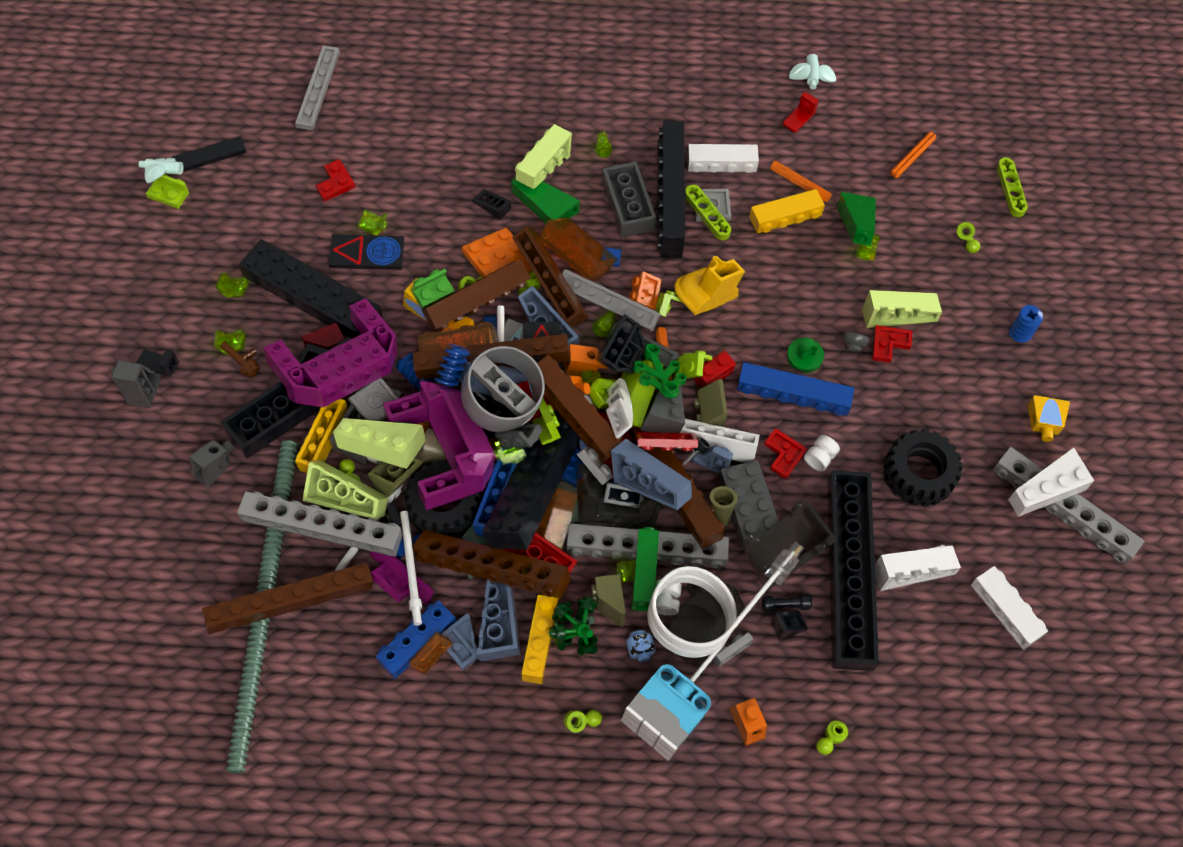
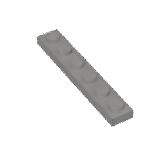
M323 45L295 122L296 128L313 131L340 54L339 48Z
M564 269L562 275L575 295L621 317L626 314L638 322L640 326L651 331L654 330L661 316L660 313Z

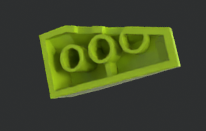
M645 359L642 361L645 365L654 369L650 360ZM622 373L621 379L626 382L632 403V425L641 428L657 388L652 385L643 386L639 383L640 375L643 373ZM651 376V378H653V379H655V380H657V381L660 382L659 379H657V378Z

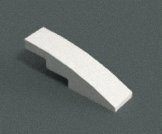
M621 378L607 389L609 398L606 399L609 406L606 412L615 437L618 439L632 427L633 423L630 394L625 380Z

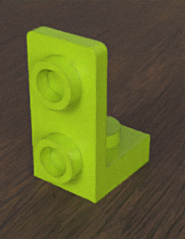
M667 290L666 293L659 294L655 311L660 313L661 316L666 317V314L671 309L670 300L683 302L679 297H676L677 294L675 292Z

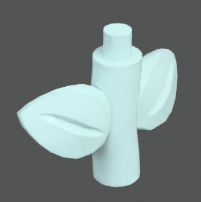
M809 54L806 57L807 63L797 64L789 74V79L792 80L807 79L810 89H816L819 79L825 82H836L833 70L827 65L819 66L816 54Z
M175 158L139 161V167L145 168L147 184L155 181L163 174L181 175L183 173V163L176 162Z

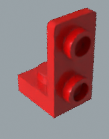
M804 92L801 95L799 106L783 122V126L797 133L816 113L819 100Z

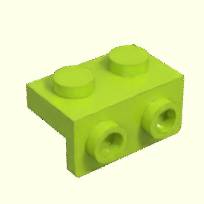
M694 351L693 354L683 353L677 359L681 364L677 373L685 374L687 379L702 377L703 364L705 361H711L712 356L706 355L705 351Z
M598 378L591 383L589 395L592 398V403L597 408H609L606 400L609 398L607 389L617 380Z
M543 398L539 407L542 416L532 420L533 424H539L543 428L539 439L542 445H545L561 437L556 428L560 425L551 404L546 405Z

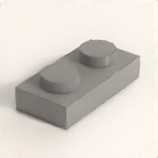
M587 446L577 454L602 485L613 477L610 468L606 464H602L594 449H590Z
M749 632L744 636L739 634L732 640L733 644L728 647L725 645L722 647L714 659L715 664L721 667L749 647L754 638Z

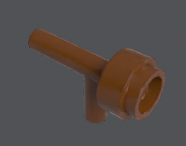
M226 342L221 344L220 347L242 366L239 372L244 377L252 378L260 370L259 364L252 358L256 355L254 349H250L243 355H240Z

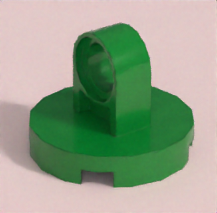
M798 338L788 347L786 357L789 365L794 370L798 369L803 371L802 373H812L820 368L824 360V351L822 346L814 339Z

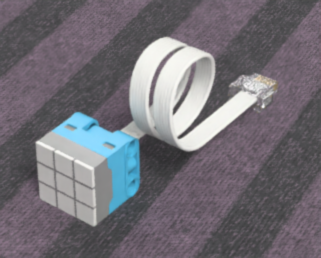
M796 541L788 551L783 549L771 563L770 568L765 573L769 580L738 617L736 604L728 587L717 576L705 569L693 566L680 567L666 574L657 584L647 612L649 627L654 637L665 648L680 656L697 658L709 655L690 679L673 666L668 664L662 665L625 709L621 721L666 760L669 761L711 706L710 697L694 684L695 680L722 649L730 634L770 585L775 582L780 586L799 562L797 558L804 549ZM677 583L698 585L711 593L721 605L726 619L725 633L719 638L705 643L683 640L671 633L661 622L656 609V599L671 585ZM662 672H667V673H669V674L671 675V677H670L668 674H665V673L661 675V673H662Z

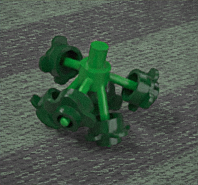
M590 597L577 599L578 613L572 617L573 610L570 608V602L558 604L554 609L555 614L552 616L554 624L552 627H549L550 639H554V644L558 645V649L562 651L565 649V646L571 645L573 637L579 636L581 637L578 640L579 649L577 652L579 655L597 653L596 643L598 638L593 636V631L590 629V625L594 623L595 618L589 614L594 613L595 609L598 608V603L594 602V599ZM556 619L561 622L569 620L573 624V628L566 629L562 623L557 624Z

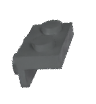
M524 424L513 431L497 432L495 437L505 448L531 447L538 440L543 428L539 424Z

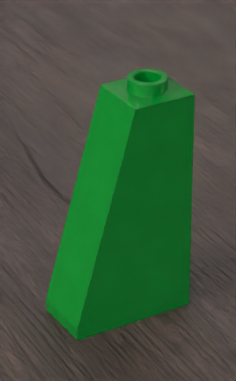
M516 177L511 181V192L553 231L580 212V201L543 181L534 189L517 181Z
M841 192L837 209L852 242L871 246L875 233L876 198Z
M643 527V529L638 531L632 611L648 612L649 603L655 590L659 531L652 527Z

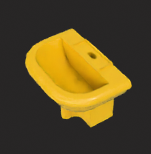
M713 256L708 267L678 278L674 285L675 293L694 315H697L737 298L739 295L737 285L745 270L734 259L725 262L719 257Z

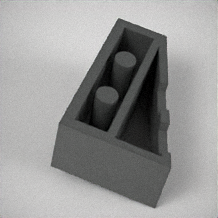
M118 361L116 367L112 370V379L128 405L151 408L162 375L156 374L155 371H151L142 364Z
M679 385V394L676 398H666L661 394L660 389L657 390L640 430L645 432H681L685 425L681 385Z

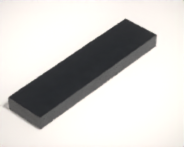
M239 136L175 155L173 158H175L176 162L183 163V172L247 152L242 138Z

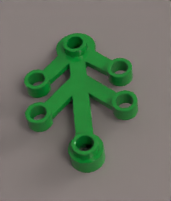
M647 344L644 355L647 360L652 362L654 369L645 365L642 361H636L633 370L636 373H643L640 375L639 383L643 386L652 385L660 389L661 394L666 398H676L679 394V385H684L687 379L685 374L677 373L681 364L678 361L672 360L664 371L658 358L660 347L655 344ZM673 373H677L675 379L673 381H669L668 378ZM651 376L659 379L661 382L651 378Z

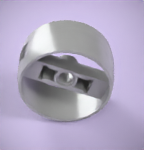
M507 346L490 348L472 361L463 377L461 400L464 410L473 422L486 430L505 432L518 429L526 424L540 407L545 389L544 377L536 361L524 351ZM494 363L508 364L522 372L532 387L534 399L532 400ZM471 374L491 392L494 400L502 402L516 417H499L481 407L471 390ZM498 387H504L507 392H501Z

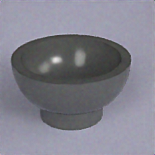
M843 333V341L847 345L846 350L860 353L861 349L866 347L870 341L869 337L861 334Z

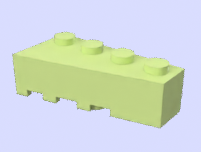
M555 124L550 129H547L542 139L538 140L534 148L526 153L523 161L516 165V180L532 189L536 188L545 180L547 173L551 174L554 172L556 165L560 166L563 164L562 159L570 157L572 133Z
M869 290L862 308L866 328H873L876 325L895 326L937 322L942 313L937 293Z
M343 418L333 431L338 448L405 469L408 468L426 442L423 426L419 424Z
M321 460L309 462L302 501L373 519L385 516L388 502L386 495Z

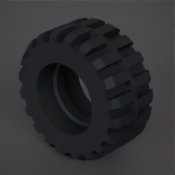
M915 429L911 430L910 433L905 432L894 441L886 455L883 464L884 478H888L886 481L887 486L893 488L892 493L895 496H901V500L904 502L910 501L911 505L917 506L922 504L923 507H927L930 503L932 505L939 504L941 500L944 501L948 498L962 476L963 463L959 462L961 455L959 452L956 453L957 447L953 443L950 444L947 437H941L935 431L930 433L929 430L922 429L919 432ZM913 456L928 459L937 468L939 477L932 480L917 477L908 468L906 459Z
M436 460L431 461V465L426 466L424 464L420 467L419 472L415 471L411 475L412 480H408L406 484L407 489L405 490L404 497L409 519L413 522L414 527L417 530L422 529V532L426 530L447 536L456 534V537L462 535V530L465 529L467 531L471 527V522H474L482 501L481 492L462 498L461 502L450 511L437 512L431 509L425 510L419 496L418 481L451 470L447 460H442L441 463H436Z

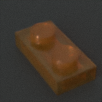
M436 632L409 664L413 669L426 674L453 642L450 638Z

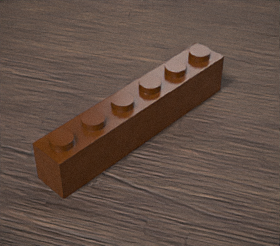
M525 226L512 238L562 319L569 326L575 328L589 316L536 231Z
M522 259L515 260L421 310L431 330L438 329L440 331L448 327L447 323L452 320L458 322L465 318L464 314L468 312L472 314L480 310L479 306L483 304L487 306L494 303L496 297L509 295L512 293L511 289L515 287L520 289L526 286V281L530 280L531 277Z
M547 355L537 363L544 377V396L585 445L596 451L599 456L598 459L602 464L612 457L611 450L622 442V438L618 439L615 437L608 421L600 416L596 407L589 403L584 397V393L573 384L570 376L562 371L558 362L551 358L550 355Z

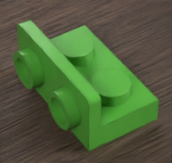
M439 269L434 270L429 274V277L425 279L420 277L413 282L414 284L410 291L421 309L454 293L453 287L445 276L447 273L446 269L441 271Z

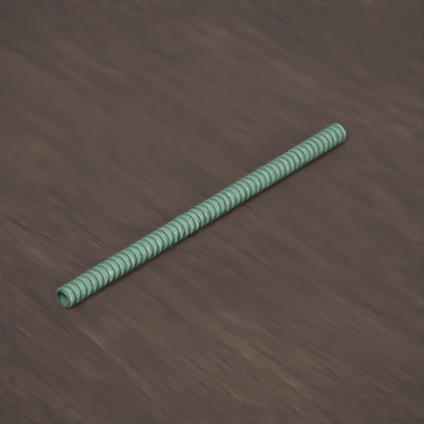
M292 440L281 442L276 470L277 475L275 476L274 492L272 493V496H278L285 501H289L288 499L290 498L289 493H291L292 476L294 475V465L296 464L295 460L299 446ZM287 511L280 512L278 516L284 515ZM266 528L265 536L267 538L264 539L266 544L263 545L264 550L262 551L263 556L261 557L262 562L260 563L261 568L259 569L257 592L272 589L276 585L275 581L277 579L276 575L282 549L280 545L283 544L281 539L284 538V531ZM269 618L250 623L251 629H249L247 654L244 657L246 660L243 663L245 667L242 669L244 673L241 675L243 679L240 681L242 686L239 687L241 692L238 693L240 699L237 700L239 705L236 706V719L233 722L235 726L232 727L234 732L231 733L233 739L230 740L232 746L229 747L231 752L228 753L230 758L227 760L228 766L225 769L229 773L242 774L246 770L244 768L247 764L245 759L248 758L246 752L249 751L247 746L250 745L248 739L251 738L249 732L252 731L250 726L253 725V721L251 720L254 718V706L257 703L255 699L258 697L256 693L259 690L257 686L260 684L258 680L261 678L259 674L262 672L260 667L263 666L261 661L264 660L262 655L265 653L263 648L266 647L264 642L267 641L265 636L268 635L267 629L269 625L267 623L270 622Z

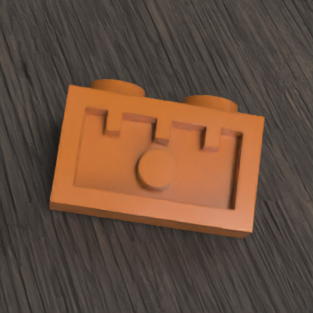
M644 271L641 272L631 282L633 287L628 299L655 311L662 280Z

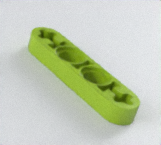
M1004 157L1000 159L997 165V172L1010 213L1015 217H1022L1027 211L1028 205L1015 164L1012 159ZM1006 178H1012L1014 182L1010 183L1006 181ZM1010 192H1016L1018 197L1012 196Z
M689 185L685 190V199L717 239L727 240L731 234L729 223L699 186ZM704 203L708 207L701 209L698 205ZM715 216L718 220L710 221L708 217Z

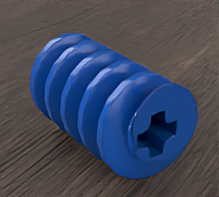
M1034 305L1024 306L1010 327V337L1020 343L1029 341L1042 323L1043 314L1041 310Z
M449 343L452 348H445L449 356L442 357L447 362L440 363L444 370L437 371L441 378L435 377L434 380L445 386L455 387L460 383L457 378L462 377L460 371L465 369L463 364L467 363V358L464 356H469L470 352L464 347Z
M413 353L404 356L396 365V369L403 374L405 379H408L410 384H413L415 389H418V392H420V382L435 383L434 378L418 380L414 371Z

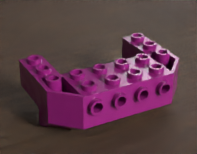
M366 298L349 306L351 321L361 332V335L301 365L281 339L264 347L266 361L286 387L287 396L291 401L298 404L325 407L392 372L397 355L396 334Z
M422 381L420 382V392L383 403L386 422L418 424L428 420L451 468L450 471L418 481L419 496L425 510L484 490L494 470L496 454L482 427L473 422L464 410L460 390L439 383Z

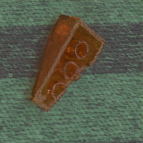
M557 488L536 533L561 550L578 494Z

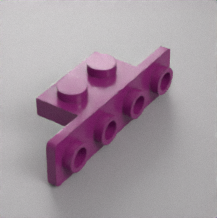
M370 551V556L381 565L371 572L372 580L398 603L409 596L407 567L394 556ZM416 576L419 599L428 605L434 591L428 584Z

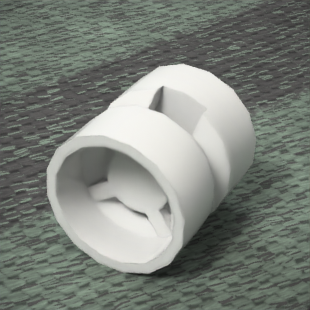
M820 435L814 442V447H810L804 455V460L813 469L821 472L825 471L831 460L840 451V447L832 438Z
M657 580V581H656V583H655V588H656L657 584L660 582V580ZM681 583L669 586L656 599L658 614L676 615L679 613L680 601L677 598L681 596Z

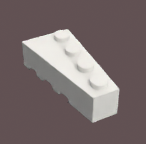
M1072 448L1015 490L1008 500L1019 517L1086 491L1094 482V479L1075 448Z
M940 545L930 549L881 555L875 564V578L880 591L955 575L961 567L953 545Z

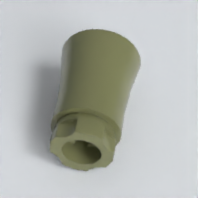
M719 486L710 493V505L714 510L717 520H721L723 525L727 526L738 501V496L733 489Z

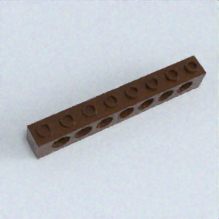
M423 530L412 546L416 560L421 563L436 565L439 568H447L458 573L462 572L473 577L490 580L491 582H499L510 587L524 589L528 592L543 594L547 597L560 599L571 581L568 567L431 531Z

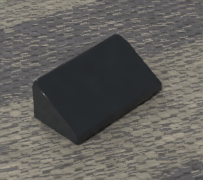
M609 482L604 484L603 502L638 509L642 508L644 495L619 484Z

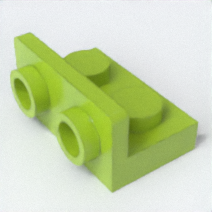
M166 174L156 179L146 192L147 198L177 209L180 208L189 194L184 181L171 178Z

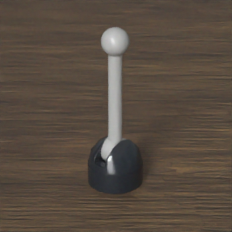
M698 438V448H693L694 451L682 462L684 466L696 454H704L710 449L709 443L704 438Z

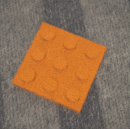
M507 227L462 246V253L482 278L519 259H522L528 272L532 271Z

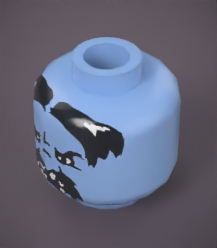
M645 630L632 632L626 641L630 657L638 660L640 663L649 661L651 659L650 656L656 651L652 635L646 633Z

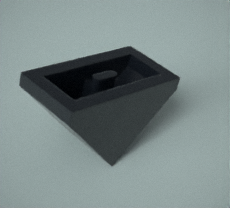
M800 611L777 612L771 622L779 641L808 630Z

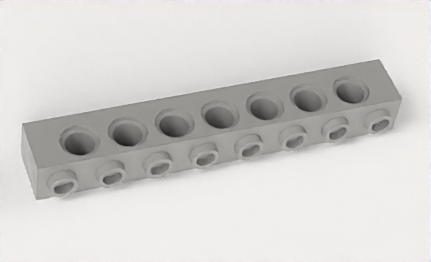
M1012 447L1008 449L993 469L1000 478L1010 482L1016 489L1043 470ZM1079 494L1044 506L1049 513L1055 514L1066 525L1076 529L1083 537L1090 539L1097 547L1107 551L1115 560L1125 565L1133 559L1145 542Z
M245 491L237 512L241 521L394 557H396L403 536L401 527L395 523L384 524L373 518H368V520L360 518L356 514H341L335 509L328 511L317 505H302L301 502L296 500L289 502L278 496L267 497L257 491L252 493ZM264 506L267 507L266 510H264V511H259L262 507H264ZM287 511L284 515L278 516L280 512ZM302 515L306 516L303 520H297ZM325 520L323 524L317 525L318 521ZM340 524L345 525L342 529H336ZM358 529H364L360 534L355 533ZM378 533L384 534L381 538H374Z
M569 523L567 553L573 556H582L583 554L590 555L593 558L606 556L614 560L628 558L635 561L639 530ZM659 531L657 563L671 562L673 565L685 563L691 564L694 567L707 565L715 569L726 567L729 538L723 537L722 540L701 549L692 534ZM585 539H589L593 543L587 545L584 544L583 541ZM610 541L612 545L605 546L603 542ZM630 543L632 547L625 548L623 544ZM668 546L672 551H664L663 547ZM689 548L692 553H685L682 549ZM703 550H709L712 554L705 555Z

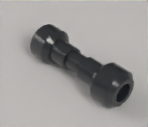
M800 594L798 597H791L790 599L774 598L772 595L763 596L761 605L764 612H773L775 609L783 607H799L801 610H810L812 598L809 594Z

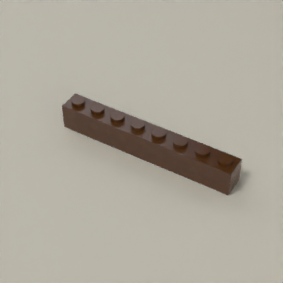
M567 334L464 346L470 352L469 356H464L467 358V362H472L484 351L499 346L513 347L524 351L536 363L547 355H550L557 362L570 361ZM445 349L413 353L414 371L418 380L441 377L437 373L438 370H444L440 363L447 362L442 357L449 356ZM494 363L496 366L502 365V366H507V367L515 368V367H513V366H511V365L504 364V363Z
M632 425L628 432L632 435V441L634 442V444L638 446L636 441V432L645 431L640 430L641 428ZM653 447V450H644L691 481L692 498L678 509L677 512L700 548L704 549L722 540L725 530L722 521L717 520L710 504L707 505L700 489L697 490L690 474L687 475L682 461L676 458L674 449L662 450L661 447Z
M363 563L202 608L207 633L210 635L372 589L373 580L368 564Z

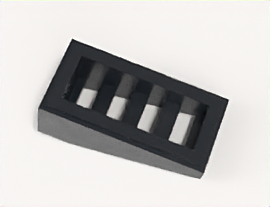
M485 189L473 199V203L499 220L511 209V201ZM484 195L486 196L483 201L480 200Z

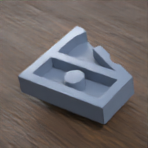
M715 445L710 447L704 454H696L692 458V462L719 474L722 468L730 466L733 453L724 447Z
M468 613L436 637L440 645L462 671L478 659L474 633Z

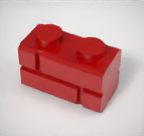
M724 350L718 356L713 357L711 361L705 362L703 364L702 377H696L693 380L701 389L731 375L734 372L736 363Z

